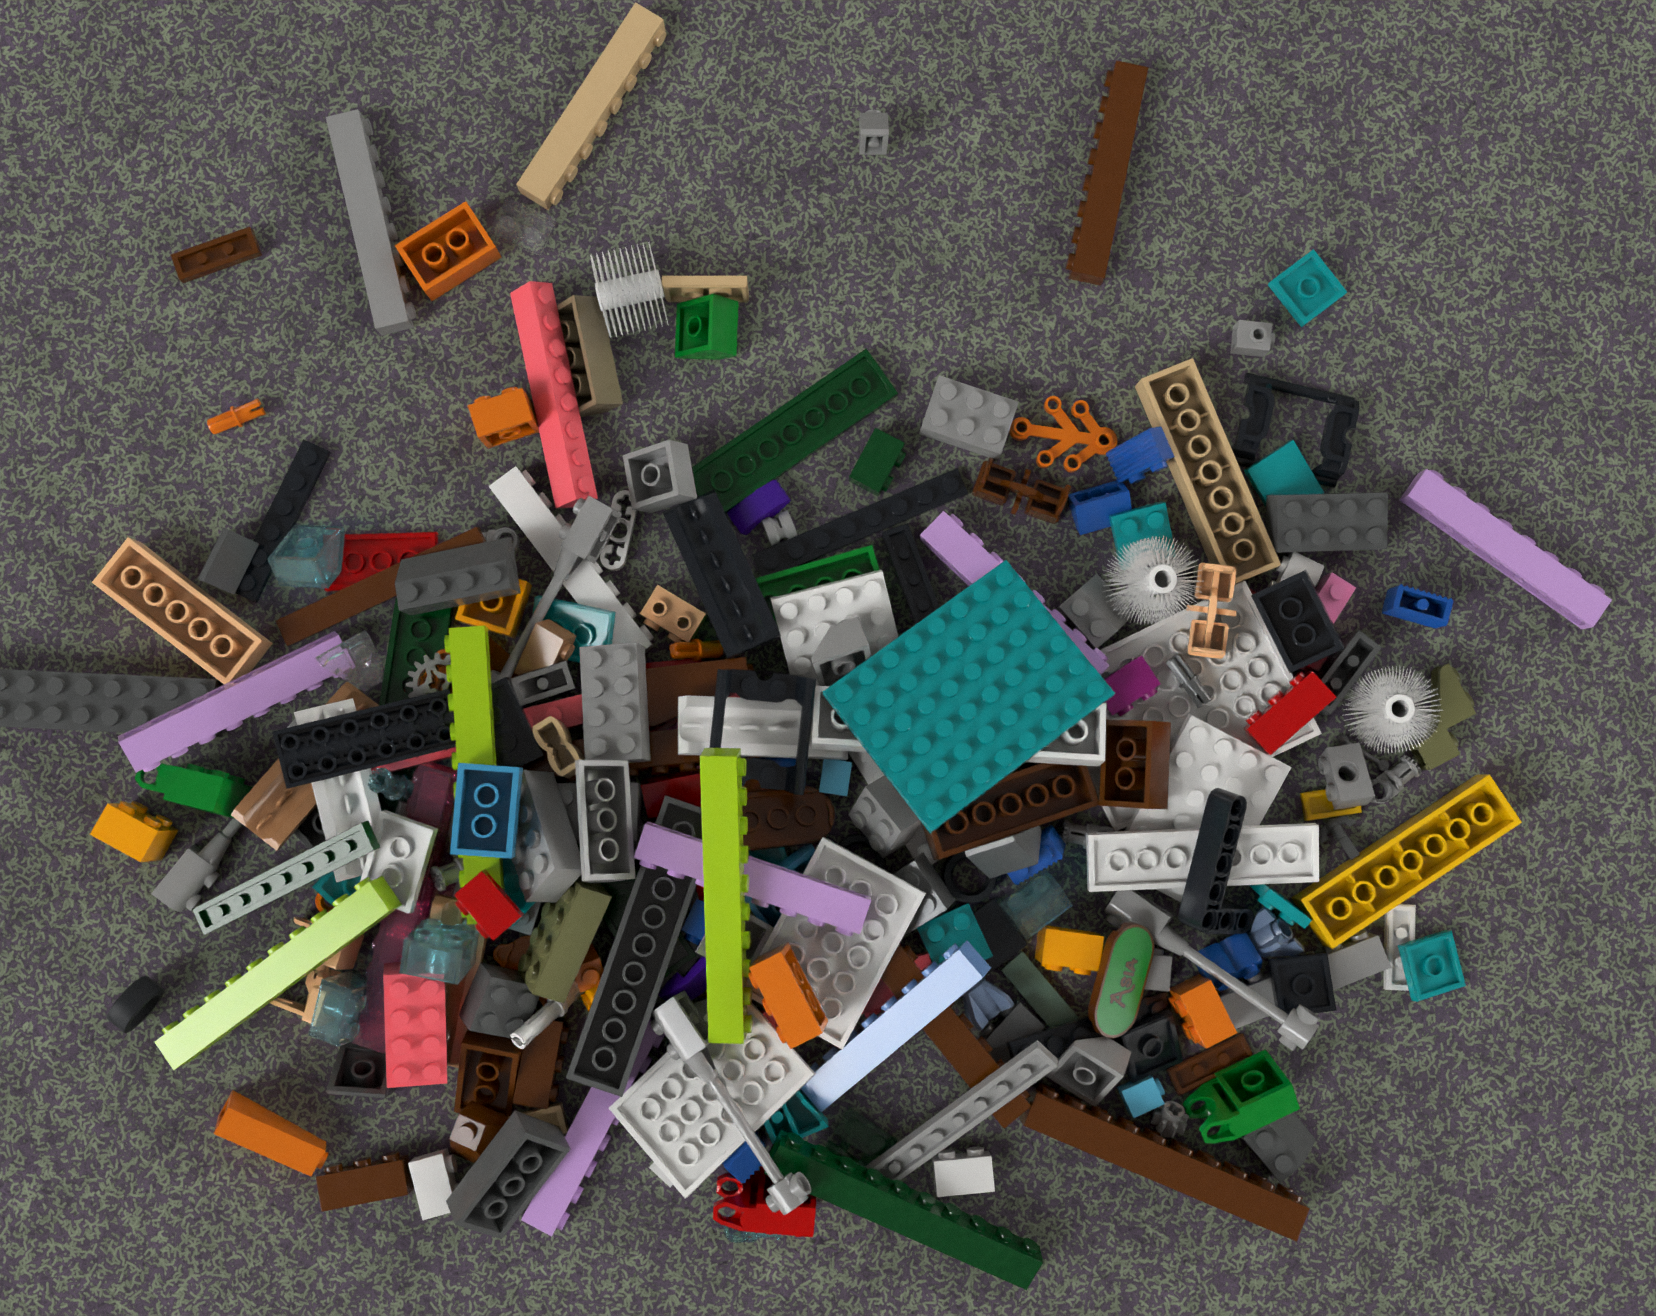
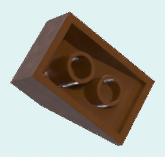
M468 1029L461 1043L454 1112L460 1113L471 1101H474L507 1117L511 1116L514 1108L513 1099L523 1049L518 1048L511 1038L469 1031Z

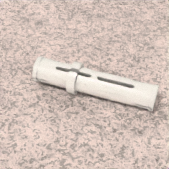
M574 981L565 1003L547 999V1003L511 1034V1040L518 1048L524 1049L550 1023L567 1013L570 1005L583 994V992L580 993L576 982Z

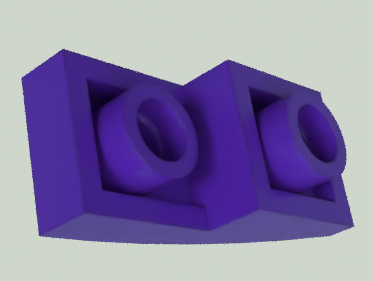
M774 479L756 489L752 494L730 509L727 514L739 532L747 535L766 517L773 518L791 500L778 481Z
M702 956L685 977L676 972L667 981L658 995L665 1001H668L684 990L691 1001L707 990L706 958Z

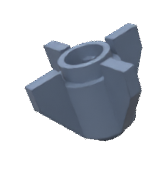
M1266 907L1257 912L1249 938L1260 956L1265 958L1268 956H1296L1304 951L1305 947L1296 938L1292 939L1293 932L1286 921L1281 917L1275 920L1276 916Z
M984 977L962 995L965 1015L978 1031L982 1030L989 1022L988 1020L995 1017L1000 1011L1009 1009L1014 1005L1008 994L1004 993L1001 988L988 982Z

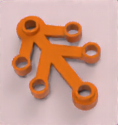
M1050 396L1046 399L1044 410L1054 417L1062 429L1034 425L1028 419L1018 417L1012 421L1009 430L1011 437L1017 441L1026 440L1029 436L1060 440L1059 443L1049 450L1039 452L1036 457V463L1040 468L1050 467L1054 459L1076 443L1088 445L1077 455L1071 454L1064 460V469L1070 473L1076 472L1081 464L1094 454L1106 455V452L1117 446V436L1114 431L1107 427H1100L1088 412L1089 405L1084 400L1076 401L1071 408V413L1075 418H1080L1089 433L1078 431L1062 410L1061 400L1057 396ZM1055 401L1057 409H1050L1048 402ZM1081 405L1084 407L1085 412L1079 414L1076 412L1075 407ZM1024 424L1026 431L1019 432L1016 425ZM1105 436L1108 439V444L1102 445L1099 442V437ZM1047 455L1050 459L1049 463H1042L1040 456ZM1069 459H1074L1077 462L1076 468L1068 466L1067 462Z

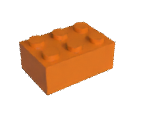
M466 201L395 245L431 301L502 258Z
M789 942L757 957L749 967L751 972L748 973L753 987L755 989L759 988L764 997L762 1004L766 1013L769 1016H774L778 1024L776 1032L783 1044L787 1042L789 1048L792 1049L822 1034L828 1019Z

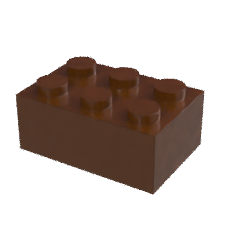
M1106 719L1105 761L1101 764L1099 806L1168 809L1171 722Z

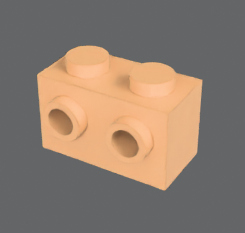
M659 585L656 586L640 612L641 616L645 618L643 622L645 625L655 631H658L660 627L669 632L667 638L673 642H691L707 618L706 613Z

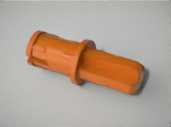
M256 398L236 408L231 406L229 411L209 418L207 425L213 434H218L235 426L243 427V423L264 416L266 413L263 407L251 411L261 405L260 400Z
M692 639L691 642H675L669 646L670 656L673 659L691 658L693 661H700L702 658H720L723 654V647L719 640L701 641L700 639Z

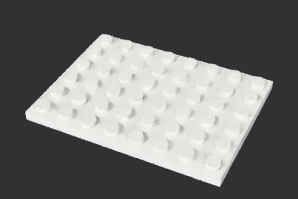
M1246 581L1234 585L1233 598L1230 602L1217 601L1216 608L1236 611V617L1215 615L1214 622L1226 623L1229 627L1226 652L1222 659L1187 654L1191 621L1194 619L1206 621L1207 613L1186 611V609L1176 613V616L1173 615L1174 618L1164 619L1161 623L1157 622L1101 649L1100 651L1108 658L1106 662L1110 665L1101 675L1103 679L1137 656L1142 655L1161 683L1156 687L1158 692L1145 701L1140 697L1131 703L1134 708L1121 717L1117 713L1112 716L1107 710L1106 719L1171 722V747L1188 714H1191L1266 753L1243 729L1248 725L1245 720L1256 710L1259 709L1260 712L1265 710L1270 705L1267 702L1268 699L1276 692L1281 690L1284 693L1292 685L1289 681L1293 678V675L1289 673L1251 597L1252 593ZM1203 600L1195 604V606L1208 607L1209 600ZM1176 654H1180L1194 674H1199L1198 679L1213 697L1208 703H1203V706L1200 708L1196 707V704L1186 690L1179 687L1180 682L1166 664L1168 659ZM1312 718L1269 756L1274 757L1322 734L1315 719ZM1101 765L1087 766L1099 800ZM1102 806L1111 827L1115 831L1127 827L1137 809Z

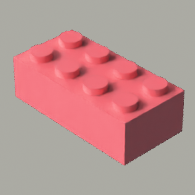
M428 960L384 963L387 1088L447 1084L445 961Z

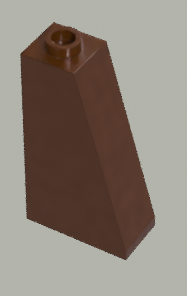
M741 657L646 669L649 726L659 727L677 719L678 697L680 696L715 697L718 669L731 668L754 671L753 663L747 664V658Z

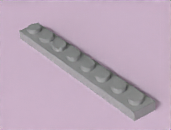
M1038 1040L881 1154L865 1166V1168L876 1169L883 1176L892 1180H902L1058 1067V1059Z

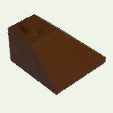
M471 1101L459 1113L449 1139L451 1153L475 1163L509 1117Z

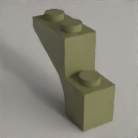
M1449 663L1439 665L1431 671V690L1433 691L1431 695H1435L1431 697V701H1433L1431 705L1439 706L1431 707L1436 712H1431L1433 714L1431 715L1433 719L1430 720L1432 722L1429 724L1431 728H1428V732L1423 734L1424 737L1418 739L1420 745L1415 741V743H1412L1413 747L1411 744L1409 746L1421 770H1432L1460 755L1457 749L1458 741L1447 729L1476 714L1473 708L1474 701L1472 697L1463 690L1458 671L1451 667Z

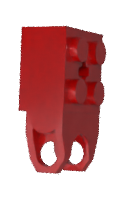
M760 1166V1171H754V1175H750V1179H746V1183H741L728 1172L717 1177L716 1193L722 1196L723 1199L714 1202L713 1220L738 1231L769 1235L813 1237L817 1197L808 1194L806 1201L788 1214L783 1215L780 1210L777 1212L771 1211L766 1203V1197L769 1195L767 1189L774 1183L768 1175L764 1174L763 1166ZM726 1181H733L737 1184L738 1190L728 1191L722 1187V1184ZM723 1207H729L734 1209L735 1213L730 1217H725L718 1210Z

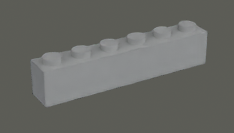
M1366 930L1360 931L1351 936L1350 941L1339 944L1333 949L1324 946L1325 951L1322 952H1327L1333 990L1391 968L1378 935L1367 933ZM1314 951L1306 952L1301 955L1314 953ZM1259 972L1253 978L1246 979V982L1243 984L1275 1005L1270 972L1262 975V972ZM1230 988L1218 992L1235 1029L1269 1016Z

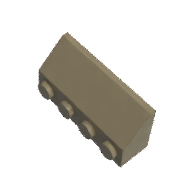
M573 295L559 303L557 308L580 416L585 417L608 412L622 405L623 401L610 338L598 298L594 296Z

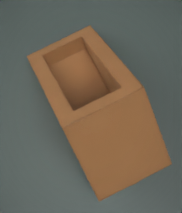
M550 619L535 623L514 672L520 675L568 660L574 651L575 646L573 643L577 635Z

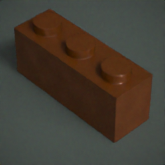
M556 1018L522 1050L513 1104L548 1109L551 1101H557L559 1085L555 1084L556 1074L562 1073L565 1056L560 1055L562 1044H567L570 1027H566L567 1019Z
M399 1151L382 1155V1160L371 1161V1157H364L354 1160L351 1166L343 1167L341 1162L325 1166V1171L316 1176L321 1212L408 1195L414 1189L408 1165L410 1162L409 1155L400 1156Z

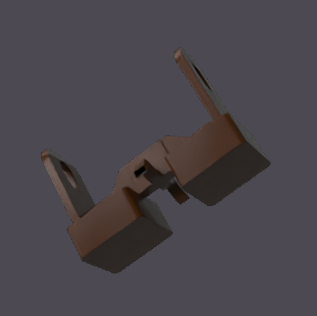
M990 457L988 461L982 463L972 491L973 496L1003 506L1011 491L1017 493L1010 512L1011 514L1016 515L1022 496L1029 498L1024 510L1026 515L1052 524H1056L1059 521L1071 489L1070 485L1066 484L1062 488L1038 479L1031 488L1026 486L1031 470L1025 469L1020 484L1013 482L1016 472L994 464V458Z

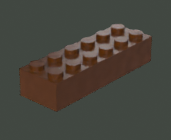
M1041 763L1009 774L931 834L922 823L921 825L933 860H940L1099 805V800L1087 766Z

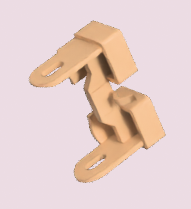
M1200 563L1197 572L1199 577L1196 579V586L1199 587L1195 588L1197 593L1194 596L1198 597L1196 599L1209 600L1208 607L1187 605L1186 611L1207 613V620L1194 619L1191 621L1187 654L1222 659L1226 652L1229 627L1226 623L1214 622L1215 615L1236 617V611L1218 609L1216 607L1217 601L1230 602L1233 598L1236 569L1234 566Z
M294 917L293 920L295 924L305 926L306 928L313 924L311 920L303 917ZM362 934L307 975L305 984L309 993L305 1005L281 997H277L270 1004L303 1016V1021L313 1025H333L343 1001L345 990L331 984L324 985L326 978L329 976L339 977L341 972L336 970L353 969L364 935Z

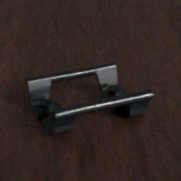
M1246 372L1243 383L1248 385L1243 405L1249 409L1250 413L1247 419L1239 421L1235 444L1232 446V451L1238 465L1248 468L1260 460L1255 457L1260 441L1269 431L1275 402L1272 390L1335 404L1334 409L1327 415L1320 444L1323 462L1311 471L1320 485L1335 488L1337 481L1345 473L1349 462L1352 444L1346 440V432L1356 428L1360 410L1359 401H1356L1354 397Z
M731 668L717 670L709 748H721L726 699L730 692L736 693L746 700L775 703L783 702L787 698H794L802 706L796 765L786 767L780 766L771 759L741 757L746 758V776H742V787H744L748 780L755 779L759 782L760 788L785 790L795 795H804L816 678L772 672L768 679L760 680L756 675V671Z

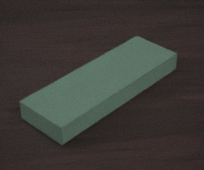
M1023 951L1019 952L1000 969L1050 1028L1078 1018Z

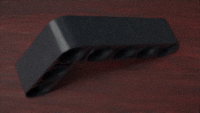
M1221 788L1213 789L1207 798L1178 917L1181 923L1206 934H1244L1249 931L1253 924L1254 914L1252 910L1223 899L1247 808V801L1245 797Z

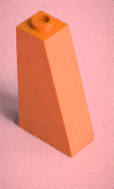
M232 1090L218 1115L214 1130L215 1135L308 1176H312L316 1168L321 1169L328 1157V1152H325L326 1141Z

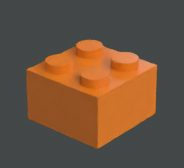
M510 387L501 391V395L492 398L491 396H482L475 399L473 404L468 405L477 436L487 448L539 432L532 401L523 388Z
M1197 974L1170 988L1171 997L1168 998V1001L1176 1014L1179 1013L1183 1018L1184 1023L1181 1024V1027L1188 1040L1192 1039L1195 1044L1198 1043L1207 1049L1237 1034L1210 979Z

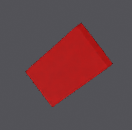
M438 532L324 535L325 591H340L400 563L402 559L413 557L438 545Z

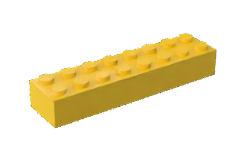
M1490 774L1475 775L1359 852L1360 855L1353 860H1347L1320 878L1319 882L1312 883L1291 897V899L1299 909L1312 919L1309 926L1321 944L1333 949L1522 822Z

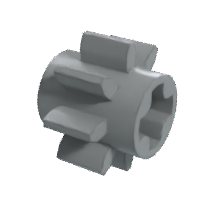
M1166 1101L1163 1106L1154 1109L1151 1124L1155 1125L1156 1131L1162 1136L1173 1138L1176 1132L1181 1135L1184 1134L1189 1115L1184 1114V1108L1179 1103Z

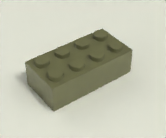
M580 875L557 902H546L544 904L541 914L542 919L538 928H534L532 931L530 946L526 954L521 956L518 963V972L533 995L565 1003L612 898L600 882H583L582 875Z

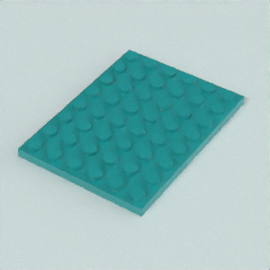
M1007 560L1003 561L823 691V696L930 834L1115 695V692Z

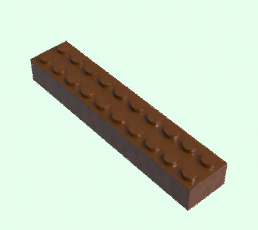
M1039 1082L1037 1086L1033 1084L1027 1089L1031 1095L1027 1098L1031 1107L1019 1116L1024 1126L1291 1240L1298 1241L1310 1208L1302 1202L1303 1197L1294 1193L1295 1190L1281 1183H1278L1277 1187H1275L1274 1184L1267 1181V1178L1255 1172H1251L1250 1176H1248V1173L1242 1171L1241 1167L1226 1160L1222 1165L1210 1153L1198 1149L1197 1153H1194L1192 1149L1187 1147V1144L1177 1139L1171 1138L1170 1142H1168L1160 1133L1149 1127H1145L1142 1131L1138 1126L1134 1125L1135 1122L1118 1115L1116 1120L1104 1108L1097 1105L1095 1107L1091 1105V1108H1088L1081 1102V1099L1071 1094L1065 1093L1064 1097L1059 1096V1093L1054 1091L1055 1088L1045 1083Z

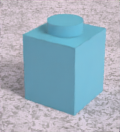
M824 759L819 792L847 796L852 762L839 759Z
M1151 1075L1132 1083L1129 1081L1117 1087L1127 1112L1132 1118L1165 1104L1161 1097L1165 1094L1162 1084L1158 1078L1153 1079Z

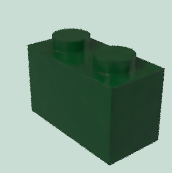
M875 428L849 476V482L876 496H879L881 490L887 492L894 478L890 476L894 466L899 468L907 454L903 452L905 443Z

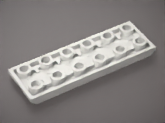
M714 696L678 697V755H701L704 748H709ZM727 697L721 748H741V757L796 758L802 706L793 699H786L783 702L775 703L746 700L740 697ZM812 715L808 759L847 760L848 751L811 749Z
M352 698L294 712L296 724L301 725L355 712L356 707ZM371 768L311 783L326 841L365 821H369L373 832L375 831L381 807ZM368 854L333 871L336 882L361 876Z

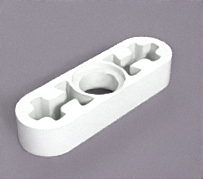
M623 490L615 494L611 508L622 513V507L618 502L619 500L624 501L625 497H629L631 502L629 491ZM627 507L625 513L626 517L631 516L630 521L620 517L617 524L622 523L627 526L626 536L618 539L611 533L600 553L602 565L610 571H618L626 563L637 516V510H632V507ZM609 540L616 544L625 543L624 548L618 546L617 555L621 557V560L615 561L614 565H610V561L606 559V555H611L614 548L613 545H608Z

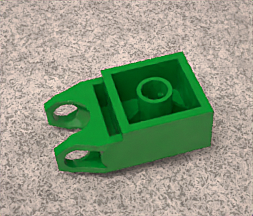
M161 763L156 767L158 774L156 781L152 784L145 782V772L143 770L138 771L135 776V780L140 787L164 794L163 800L234 818L231 816L233 810L253 788L244 784V778L214 769L208 770L187 763L186 768Z
M1266 1049L1214 1073L1216 1078L1202 1084L1183 1103L1189 1118H1207L1199 1128L1203 1141L1211 1144L1236 1140L1300 1109L1292 1083ZM1201 1100L1205 1102L1198 1110H1191V1106L1196 1101ZM1220 1125V1130L1216 1134L1207 1135L1211 1127Z

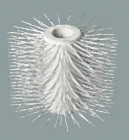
M643 243L648 272L644 271L637 244L643 273H639L631 245L637 274L633 275L626 249L631 273L629 276H627L626 266L620 249L625 277H622L614 250L619 278H616L608 251L613 279H610L606 259L602 252L607 281L604 280V274L597 254L598 269L602 282H599L593 257L590 255L596 281V294L600 309L603 311L610 338L611 331L606 310L609 311L616 337L617 332L612 309H615L622 336L621 321L617 309L619 307L621 308L627 334L628 326L623 306L627 308L633 333L634 327L629 305L633 307L639 332L640 328L635 304L637 303L644 329L645 323L640 305L641 302L644 303L650 329L651 324L646 301H650L655 325L656 319L651 300L656 301L662 324L657 299L661 298L667 320L663 302L665 297L659 270H656L650 244L649 248L654 270L650 271Z
M1164 536L1161 544L1160 537L1158 542L1157 538H1155V540L1140 541V543L1137 541V544L1134 542L1133 545L1130 543V546H1132L1131 548L1128 546L1130 552L1125 555L1128 558L1124 557L1129 562L1127 563L1119 557L1123 563L1121 561L1119 563L1116 562L1114 566L1118 568H1112L1121 573L1110 576L1118 575V577L1108 580V582L1121 583L1105 585L1128 584V586L1111 589L1126 588L1108 596L1118 595L1116 596L1119 600L1120 598L1121 603H1126L1122 610L1125 609V606L1128 609V606L1132 603L1130 614L1133 611V617L1136 610L1140 613V615L1138 614L1140 625L1143 618L1141 619V614L1144 617V625L1146 619L1147 624H1149V621L1151 624H1153V621L1156 624L1157 621L1161 623L1164 619L1167 620V617L1171 619L1175 613L1172 611L1173 609L1176 612L1177 608L1181 611L1179 608L1181 605L1178 601L1187 607L1182 602L1185 599L1180 596L1187 593L1189 595L1191 592L1183 589L1194 586L1186 587V585L1195 583L1197 580L1183 579L1199 577H1177L1193 573L1188 572L1176 575L1196 566L1186 568L1184 558H1179L1182 555L1181 553H1179L1180 555L1177 558V554L1174 556L1173 553L1172 555L1174 548L1172 551L1169 548L1167 552L1168 545L1166 547V543L1164 544Z
M1397 666L1395 678L1393 671L1392 677H1390V668L1389 677L1386 672L1385 678L1381 668L1382 676L1380 672L1379 678L1376 674L1377 680L1373 676L1375 682L1371 679L1370 689L1366 687L1367 690L1363 688L1365 686L1364 683L1359 680L1363 686L1357 682L1360 691L1356 689L1355 691L1357 692L1354 693L1363 699H1356L1346 705L1350 706L1358 700L1352 708L1343 709L1367 711L1345 714L1368 713V715L1347 719L1352 720L1366 717L1348 725L1359 724L1358 727L1356 726L1357 729L1362 730L1364 728L1367 730L1363 733V737L1373 734L1370 738L1373 740L1371 745H1373L1377 737L1375 743L1378 745V751L1381 741V754L1384 740L1385 747L1386 743L1388 745V753L1389 744L1391 746V753H1393V744L1396 753V744L1399 749V743L1401 747L1402 742L1405 746L1404 740L1408 747L1410 746L1408 740L1413 747L1410 738L1413 740V736L1417 740V737H1420L1416 734L1417 732L1427 731L1422 727L1431 728L1422 721L1430 718L1433 714L1424 715L1428 712H1436V710L1419 708L1439 706L1415 707L1416 705L1433 702L1417 703L1435 695L1425 696L1429 693L1422 690L1419 693L1417 691L1420 688L1417 686L1420 681L1417 683L1418 678L1408 688V685L1411 683L1408 681L1410 676L1408 675L1404 684L1406 678L1402 682L1404 673H1402L1400 680L1401 670L1399 669L1397 679Z

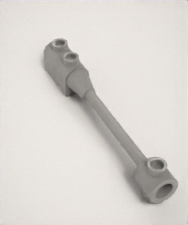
M589 495L586 500L583 498L577 500L573 507V513L577 515L572 525L566 523L559 533V537L564 541L561 544L562 548L554 570V577L501 673L495 670L491 671V683L504 677H508L511 682V677L535 623L543 621L563 582L571 576L582 560L585 559L592 563L596 562L622 513Z
M294 719L288 727L297 726L296 720ZM232 818L224 830L216 834L202 850L195 844L189 847L151 894L177 912H183L185 908L191 911L202 898L198 895L202 887L205 885L210 888L220 876L216 872L220 867L219 863L232 841L231 838L243 824L237 819Z
M1117 891L1106 907L1105 912L1109 914L1106 920L1119 929L1121 928L1119 925L1125 922H1134L1146 927L1152 934L1155 945L1180 956L1183 955L1278 1021L1281 1026L1277 1032L1282 1035L1279 1041L1292 1051L1297 1046L1303 1050L1319 1027L1317 1022L1320 1018L1306 1007L1299 1004L1297 1009L1293 1008L1289 1014L1285 1013L1190 947L1189 943L1168 925L1173 915L1139 891Z
M685 990L673 996L652 1012L654 1019L651 1020L650 1024L653 1031L657 1035L665 1033L671 1042L667 1045V1052L672 1059L678 1060L681 1058L705 1083L709 1084L774 1183L767 1189L769 1195L766 1197L768 1207L773 1212L780 1210L783 1215L788 1214L808 1199L807 1195L811 1193L808 1179L801 1172H797L794 1175L792 1172L785 1176L782 1175L718 1077L719 1074L707 1046L712 1044L708 1043V1025Z

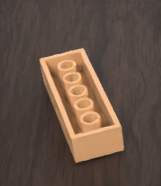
M129 537L92 581L94 585L223 684L251 672L273 644L142 542Z

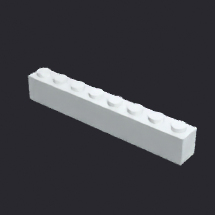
M515 466L492 483L489 488L554 572L562 548L561 544L564 541L559 537V533L566 524V521L560 514L557 516L553 515L549 509L553 504L543 492L539 495L532 487L536 482L527 470L521 473ZM583 559L571 576L563 582V585L578 604L616 612L612 644L637 642L645 647V653L654 647L650 642L654 638L645 625L641 627L637 625L633 619L637 614L627 602L624 605L621 604L616 597L620 592L611 580L605 583L599 575L603 572L599 564Z

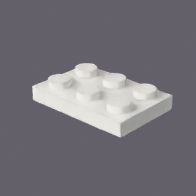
M387 810L380 811L374 834L381 848L368 854L360 882L367 877L374 880L383 876L402 903V906L397 910L408 914L414 912L438 828Z

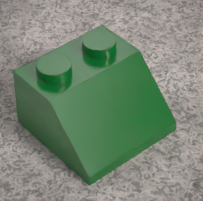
M711 294L677 303L675 358L721 360L736 356L738 301Z

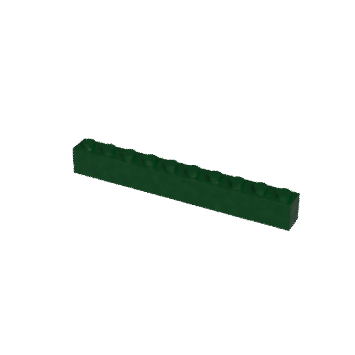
M780 1130L768 1152L783 1176L790 1172L793 1175L801 1172L810 1183L811 1195L1020 1288L1028 1289L1043 1264L1040 1246L1032 1239L1021 1238L1012 1234L1010 1230L1003 1226L997 1227L986 1222L985 1219L978 1215L965 1213L954 1204H945L936 1200L927 1192L916 1191L900 1180L889 1179L876 1169H867L860 1166L851 1158L840 1157L831 1153L822 1145H813L795 1133H787Z

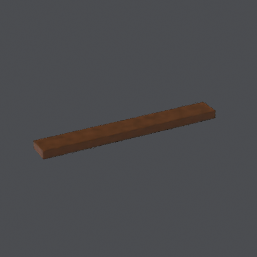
M474 527L413 557L484 543L486 540L480 527ZM400 563L276 620L275 622L286 645L292 646L397 597L395 580Z

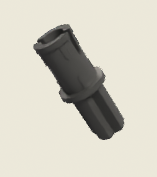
M1176 654L1168 659L1166 664L1180 682L1179 687L1186 690L1197 708L1202 707L1203 703L1206 704L1213 698L1198 679L1199 674H1194L1180 654Z

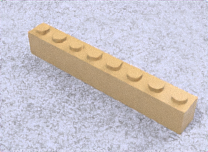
M635 2L516 185L522 195L549 210L552 204L557 205L563 195L562 188L567 181L572 182L578 172L577 165L581 159L586 160L593 149L592 143L596 136L601 137L604 134L608 125L606 121L611 113L615 115L622 105L621 98L626 91L630 92L634 88L637 81L636 75L641 68L646 69L652 58L651 52L654 47H660L666 37L664 19Z

